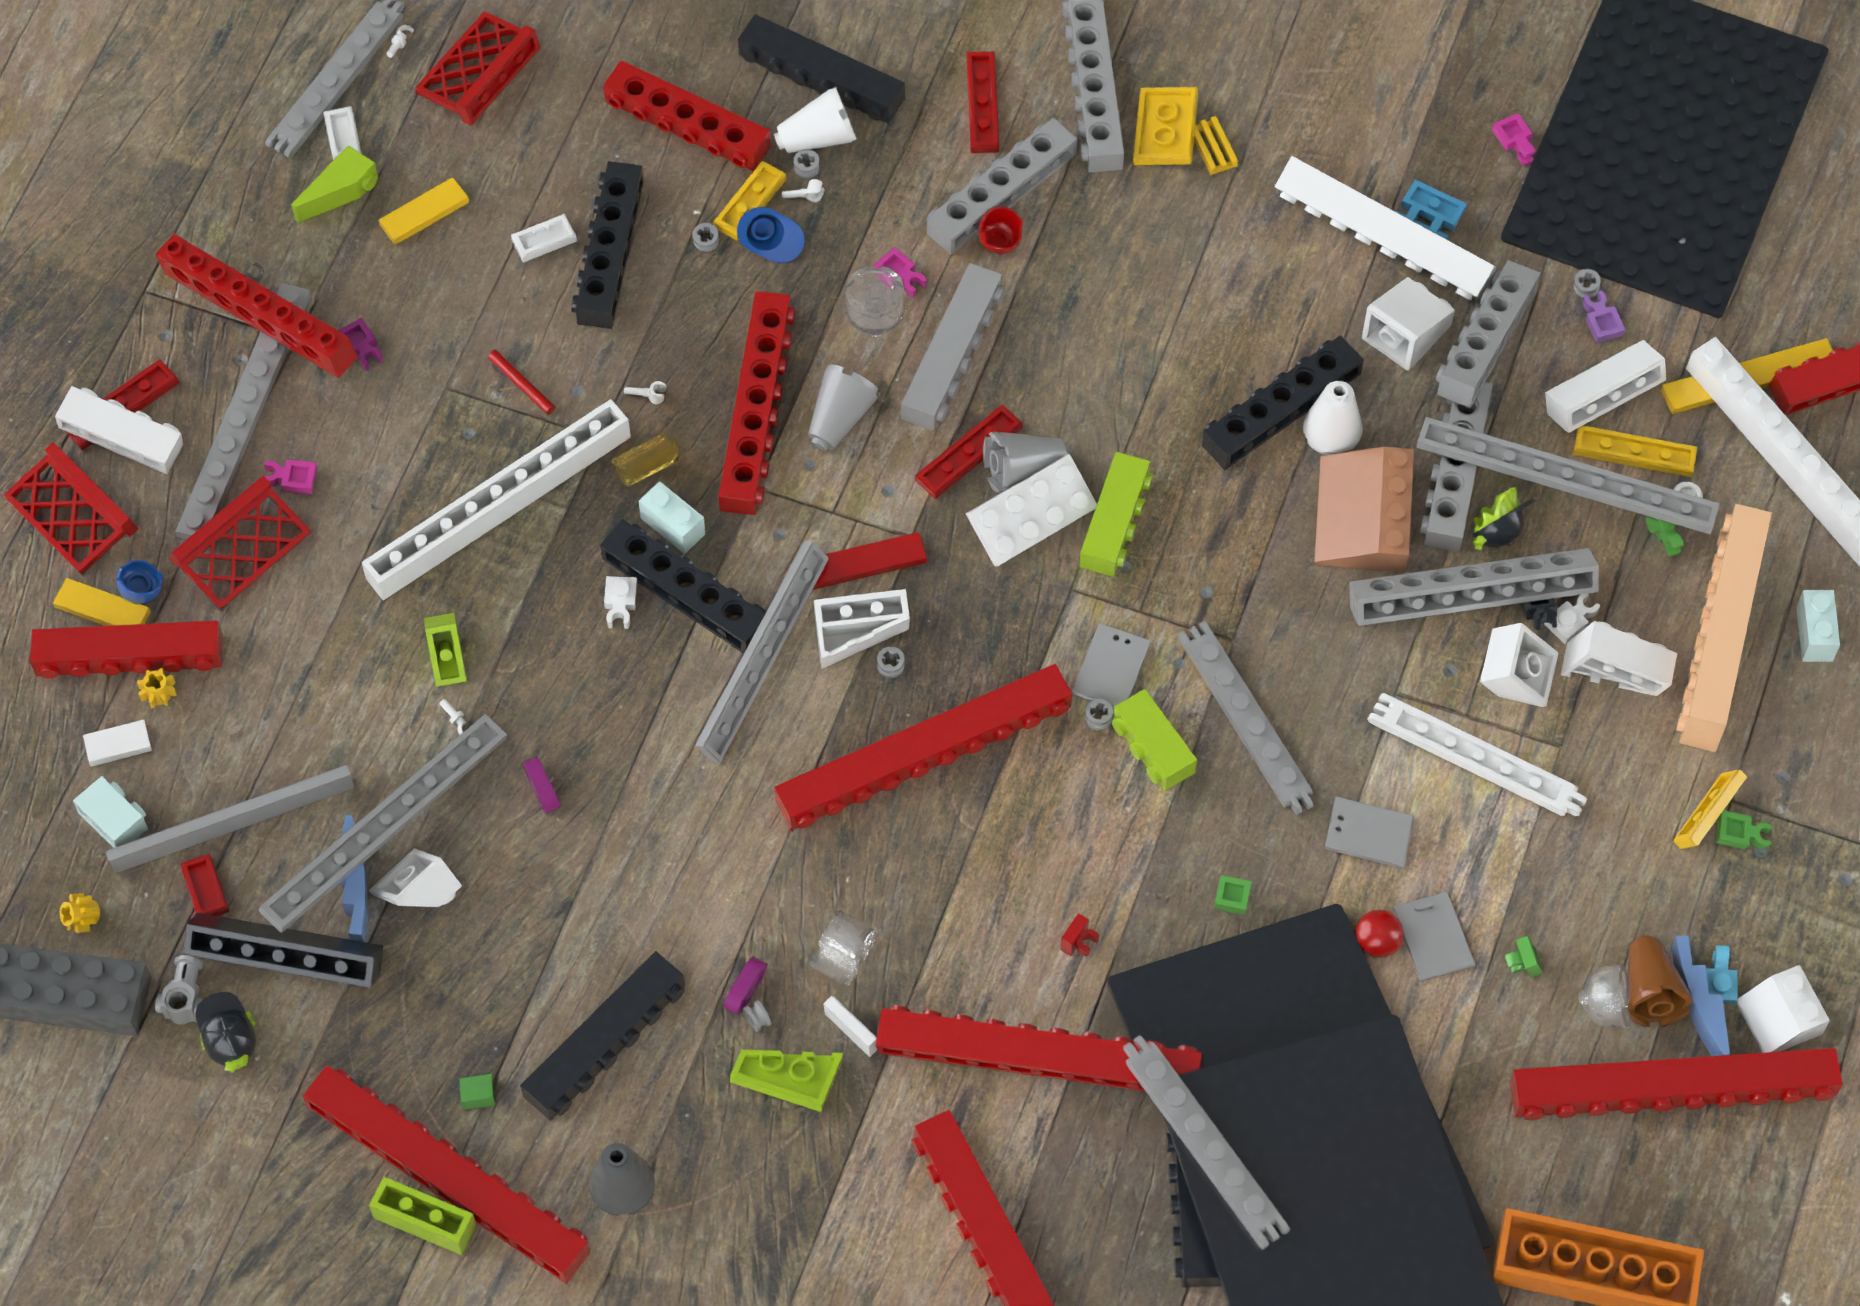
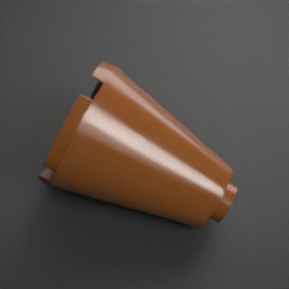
M1649 935L1640 936L1629 947V1016L1635 1024L1643 1027H1650L1649 1022H1659L1661 1027L1680 1021L1691 1011L1690 1004H1693L1692 995L1661 941Z

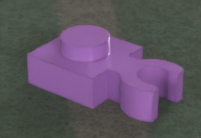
M1602 290L1599 291L1597 295L1599 302L1597 303L1592 302L1588 294L1584 295L1583 307L1589 312L1585 320L1596 344L1624 336L1625 327L1615 306L1608 308L1605 306L1606 294Z

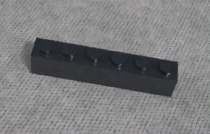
M754 14L738 38L739 56H742L746 61L750 63L755 62L774 74H781L792 79L794 83L800 86L805 85L816 90L820 95L836 87L843 105L866 113L874 120H881L889 124L905 100V82Z
M197 913L186 924L183 954L371 988L381 973L384 946L288 928L281 933L271 925Z
M655 951L520 1085L523 1097L550 1121L556 1115H563L572 1105L571 1100L579 1092L585 1093L593 1085L595 1077L602 1070L606 1071L612 1067L618 1058L617 1055L625 1047L630 1048L635 1044L640 1036V1032L647 1025L651 1026L658 1021L662 1015V1010L670 1002L673 1004L680 999L685 991L684 975Z
M1166 1133L1167 1152H1173L1174 1162L1173 1164H1168L1169 1183H1175L1176 1195H1170L1171 1215H1177L1178 1226L1172 1227L1173 1246H1179L1180 1258L1174 1259L1175 1278H1181L1182 1288L1221 1286L1170 1133Z

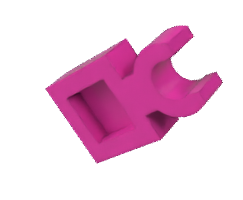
M895 247L874 264V271L894 288L899 284L904 285V290L910 297L916 296V289L911 286L912 284L918 283L921 287H926L925 276L914 272L915 264Z
M287 459L285 467L279 466L274 461H266L264 463L266 471L274 472L271 476L264 475L271 483L270 487L281 483V488L284 492L313 494L318 470L316 462Z

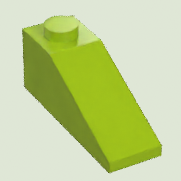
M348 145L291 204L295 220L301 223L357 200L366 191L373 189L378 180L375 162Z

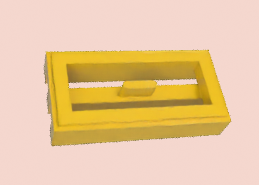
M1213 116L1208 122L1204 119L1200 121V124H1195L1194 142L1210 175L1238 167L1236 155L1217 117ZM1210 129H1213L1228 162H1226ZM1199 132H1204L1219 165H1215Z

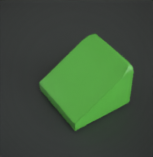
M492 1074L459 1078L463 1110L496 1106Z

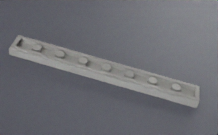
M805 540L695 745L712 763H721L829 559L813 541Z
M344 765L107 850L106 855L114 874L350 790L354 788L348 767Z

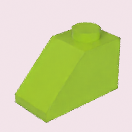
M455 613L424 618L436 687L467 682Z

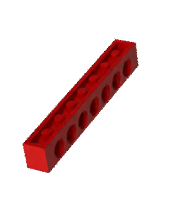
M173 234L155 253L165 275L335 377L340 378L357 359L358 356L348 336L178 235Z
M755 291L718 496L719 509L722 512L756 515L757 504L762 505L764 501L765 487L761 486L762 478L768 477L769 461L765 460L766 452H772L774 435L770 434L771 426L776 427L778 409L774 408L775 401H781L783 384L779 383L780 375H785L787 367V357H783L784 349H790L791 332L787 331L789 324L794 325L796 307H791V298L787 294ZM768 325H776V327H767V326H768ZM764 350H772V352H769V353H764V352H762V351H764ZM761 375L768 376L766 378H758V376ZM763 401L761 404H754L753 402ZM752 426H757V427H759V428L756 429V430H750V429H748V428H750V427H752ZM747 452H753V453H755V454L752 455V456H745V455H743V454H745V453H747ZM743 478L750 479L748 482H740L739 480Z

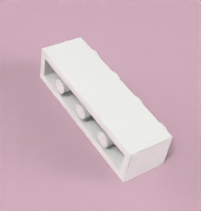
M1642 340L1545 392L1547 414L1567 433H1570L1666 381L1665 358L1647 342Z
M71 386L55 415L58 428L164 474L169 473L183 446L182 435L175 426L168 423H163V425L156 423L147 414L140 411L133 413L126 410L121 403L109 399L105 401L98 398L96 393L87 388H81L80 390Z

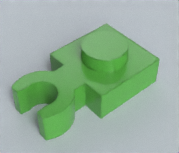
M1646 516V524L1649 531L1655 533L1659 542L1663 541L1668 556L1672 557L1681 554L1679 547L1684 546L1681 536L1674 529L1675 524Z
M1723 810L1717 818L1715 843L1746 849L1750 846L1751 842L1758 849H1767L1771 845V841L1762 839L1760 832L1768 834L1772 830V826L1768 823H1760L1757 826L1751 825L1752 816Z

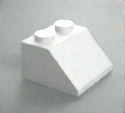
M1522 623L1493 628L1480 682L1498 697L1545 707L1548 702L1558 652Z
M1800 965L1769 977L1738 998L1736 1003L1762 1053L1780 1052L1821 1036L1830 1021Z

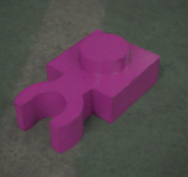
M362 318L338 330L350 338L357 356L359 355L361 366L365 371L370 370L367 362L369 358H376L380 364L383 363L382 353L375 347L377 340Z

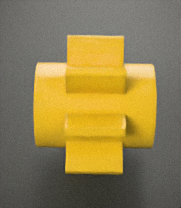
M163 668L151 672L146 670L143 680H137L139 689H141L138 693L140 700L146 701L149 699L151 708L163 704L168 706L171 696L177 695L173 687L176 683L173 675L165 677Z
M84 893L69 894L70 901L63 902L60 907L61 922L63 925L68 926V931L75 930L76 933L90 932V925L96 924L100 918L98 903L92 900L91 895L84 896Z

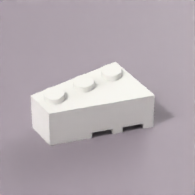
M906 589L814 600V617L821 669L909 630L910 617Z
M1594 621L1567 643L1561 675L1570 677L1571 672L1590 676V682L1599 683L1600 678L1619 682L1618 688L1658 696L1672 685L1677 653L1668 650L1662 644L1650 643L1640 639L1636 634L1625 633L1612 628L1608 623Z

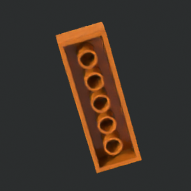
M1506 1208L1501 1220L1492 1275L1496 1284L1599 1306H1696L1704 1250Z

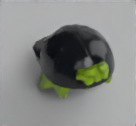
M1512 487L1497 495L1491 508L1482 507L1480 518H1473L1476 527L1472 534L1474 537L1472 544L1475 545V549L1482 550L1483 545L1497 548L1513 544V541L1521 535L1524 529L1521 511L1535 502V500L1531 498L1521 504L1517 499V489Z
M219 992L204 998L197 1005L195 1012L200 1037L202 1038V1049L207 1052L211 1060L225 1066V1071L233 1073L236 1069L247 1065L248 1059L255 1049L256 1033L254 1027L256 1022L252 1021L249 1011L245 1012L238 997L230 992Z

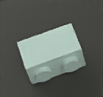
M660 481L639 500L641 519L682 553L685 554L705 535L704 517Z
M1803 590L1796 606L1802 662H1833L1840 647L1834 590Z
M101 776L78 795L73 802L78 814L113 848L135 841L148 830L144 820L146 813L136 802L130 804L124 798L126 794L116 782L113 781L109 784Z

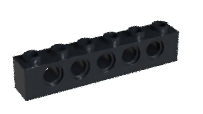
M608 161L606 172H601L599 189H602L601 195L595 197L593 212L596 214L595 221H590L588 228V238H591L590 244L585 245L582 260L585 263L584 270H579L577 277V287L580 288L579 294L574 295L572 299L571 311L576 313L578 325L608 329L613 327L644 185L642 165ZM596 292L601 293V294H598V295H592L593 293H596Z
M1341 335L1333 341L1327 340L1318 348L1316 353L1310 357L1304 356L1295 367L1287 373L1282 372L1278 374L1270 385L1264 389L1259 388L1254 391L1249 400L1243 404L1234 405L1227 412L1226 416L1219 421H1211L1203 430L1202 447L1224 470L1228 469L1306 414L1329 383L1334 381L1350 383L1360 376L1364 359ZM1322 367H1328L1332 370H1324ZM1299 383H1306L1309 386H1301ZM1276 399H1284L1286 402H1278ZM1253 415H1261L1263 418H1255ZM1230 431H1238L1241 434H1232Z
M622 519L600 544L602 559L628 577H637V583L744 654L766 611L758 604L752 605L744 600L742 595L734 588H726L720 584L717 578L710 572L705 571L703 573L697 569L686 556L681 555L679 557L673 553L662 540L657 539L655 541L649 537L638 524L633 523L631 525ZM638 550L644 551L641 555L632 554ZM658 567H668L665 571L656 570ZM686 582L692 583V585L689 587L680 586L681 584ZM707 599L717 600L716 602L710 604L704 602ZM731 615L741 616V618L737 620H732L728 617H730Z

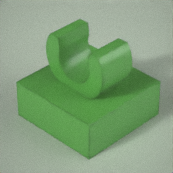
M1220 875L1214 909L1245 915L1252 881Z
M1528 936L1517 939L1519 951L1505 955L1508 967L1511 968L1512 973L1526 969L1532 978L1544 974L1535 945Z

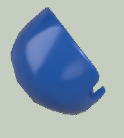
M131 560L119 568L116 586L125 600L133 604H147L160 594L163 586V574L153 564L145 560Z

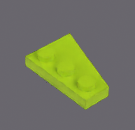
M741 1049L730 1075V1083L822 1112L843 1061V1053L832 1052V1056L814 1055V1052L802 1051V1055L782 1054L781 1051Z

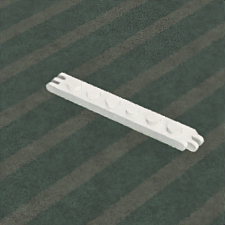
M1382 693L1378 699L1380 703H1376L1373 708L1375 713H1370L1367 719L1371 724L1558 815L1564 816L1567 812L1573 816H1579L1582 811L1580 806H1584L1587 801L1585 796L1577 793L1578 787L1388 694Z

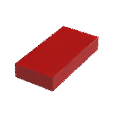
M210 853L180 863L196 914L204 913L219 916L230 912Z

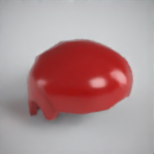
M1004 206L991 208L980 222V243L992 253L1000 255L1011 253L1022 239L1023 221L1013 209Z
M1372 910L1359 919L1354 928V933L1361 949L1372 957L1386 958L1396 953L1404 941V931L1400 920L1387 910Z

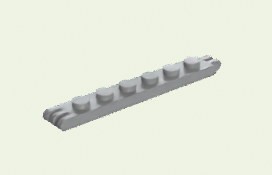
M384 0L383 3L380 1L375 3L269 135L265 142L267 147L273 148L275 146V151L279 153L284 152V155L288 158H292L323 120V112L331 110L403 18V13L401 12L405 7L404 2L398 0L395 3V0Z
M1206 621L1199 623L1202 635H1200L1195 626L1188 628V633L1192 640H1189L1184 631L1178 633L1177 637L1282 806L1284 808L1290 806L1296 815L1303 813V809L1298 802L1300 800L1307 810L1313 808V802L1309 797L1313 794L1310 785Z
M1142 1036L1134 1039L1139 1052L1131 1043L1124 1045L1123 1049L1129 1057L1126 1060L1127 1066L1261 1249L1269 1246L1267 1239L1262 1234L1264 1232L1272 1242L1279 1239V1235L1273 1227L1274 1225L1283 1235L1289 1232L1290 1229L1287 1223L1154 1043L1148 1045Z

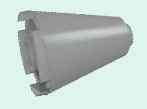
M828 365L824 372L808 431V437L811 439L810 444L821 451H826L827 448L834 449L880 396V393L877 392L878 388L873 383L855 372H852L851 375L842 373L844 367L839 365Z
M990 432L988 433L990 437H985L983 445L984 468H990L992 477H987L992 489L996 492L1007 490L1061 457L1070 454L1069 446L1061 438Z

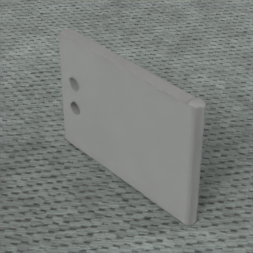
M1099 623L1075 685L1071 690L1072 694L1090 701L1094 699L1106 700L1114 709V706L1130 698L1151 640Z
M1335 796L1324 849L1404 869L1414 815Z
M1448 892L1393 907L1395 916L1402 924L1404 940L1419 981L1476 966Z

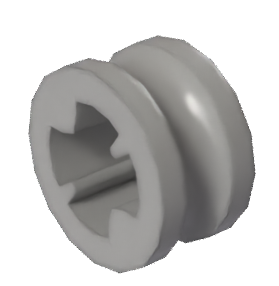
M810 149L800 150L794 156V171L796 175L803 179L815 177L820 168L818 154ZM803 161H808L811 166L805 167Z
M702 223L693 230L694 246L700 251H712L719 245V233L714 225ZM705 233H709L712 240L707 238V242H702L700 235L704 237Z
M1590 269L1579 271L1574 278V291L1583 298L1587 294L1589 298L1595 297L1600 290V276L1597 272ZM1584 280L1591 281L1590 287H1583Z
M896 647L883 648L877 656V669L879 673L887 678H895L903 672L905 665L903 652ZM885 659L896 660V666L886 665Z
M1103 699L1090 701L1085 709V722L1094 730L1108 728L1113 720L1111 704ZM1097 710L1103 711L1101 719H1095Z
M759 1000L754 1001L752 1007L745 1006L743 1008L747 1020L756 1033L761 1031L763 1025L767 1027L771 1025V1020Z

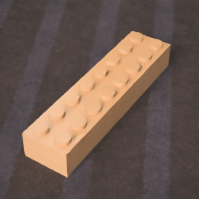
M1735 504L1732 514L1726 513L1723 526L1717 539V554L1714 555L1712 562L1711 580L1708 582L1705 594L1707 600L1705 606H1703L1699 621L1701 627L1694 644V659L1691 660L1688 677L1690 678L1682 699V704L1684 705L1676 726V731L1681 732L1680 744L1716 752L1726 728L1772 512Z

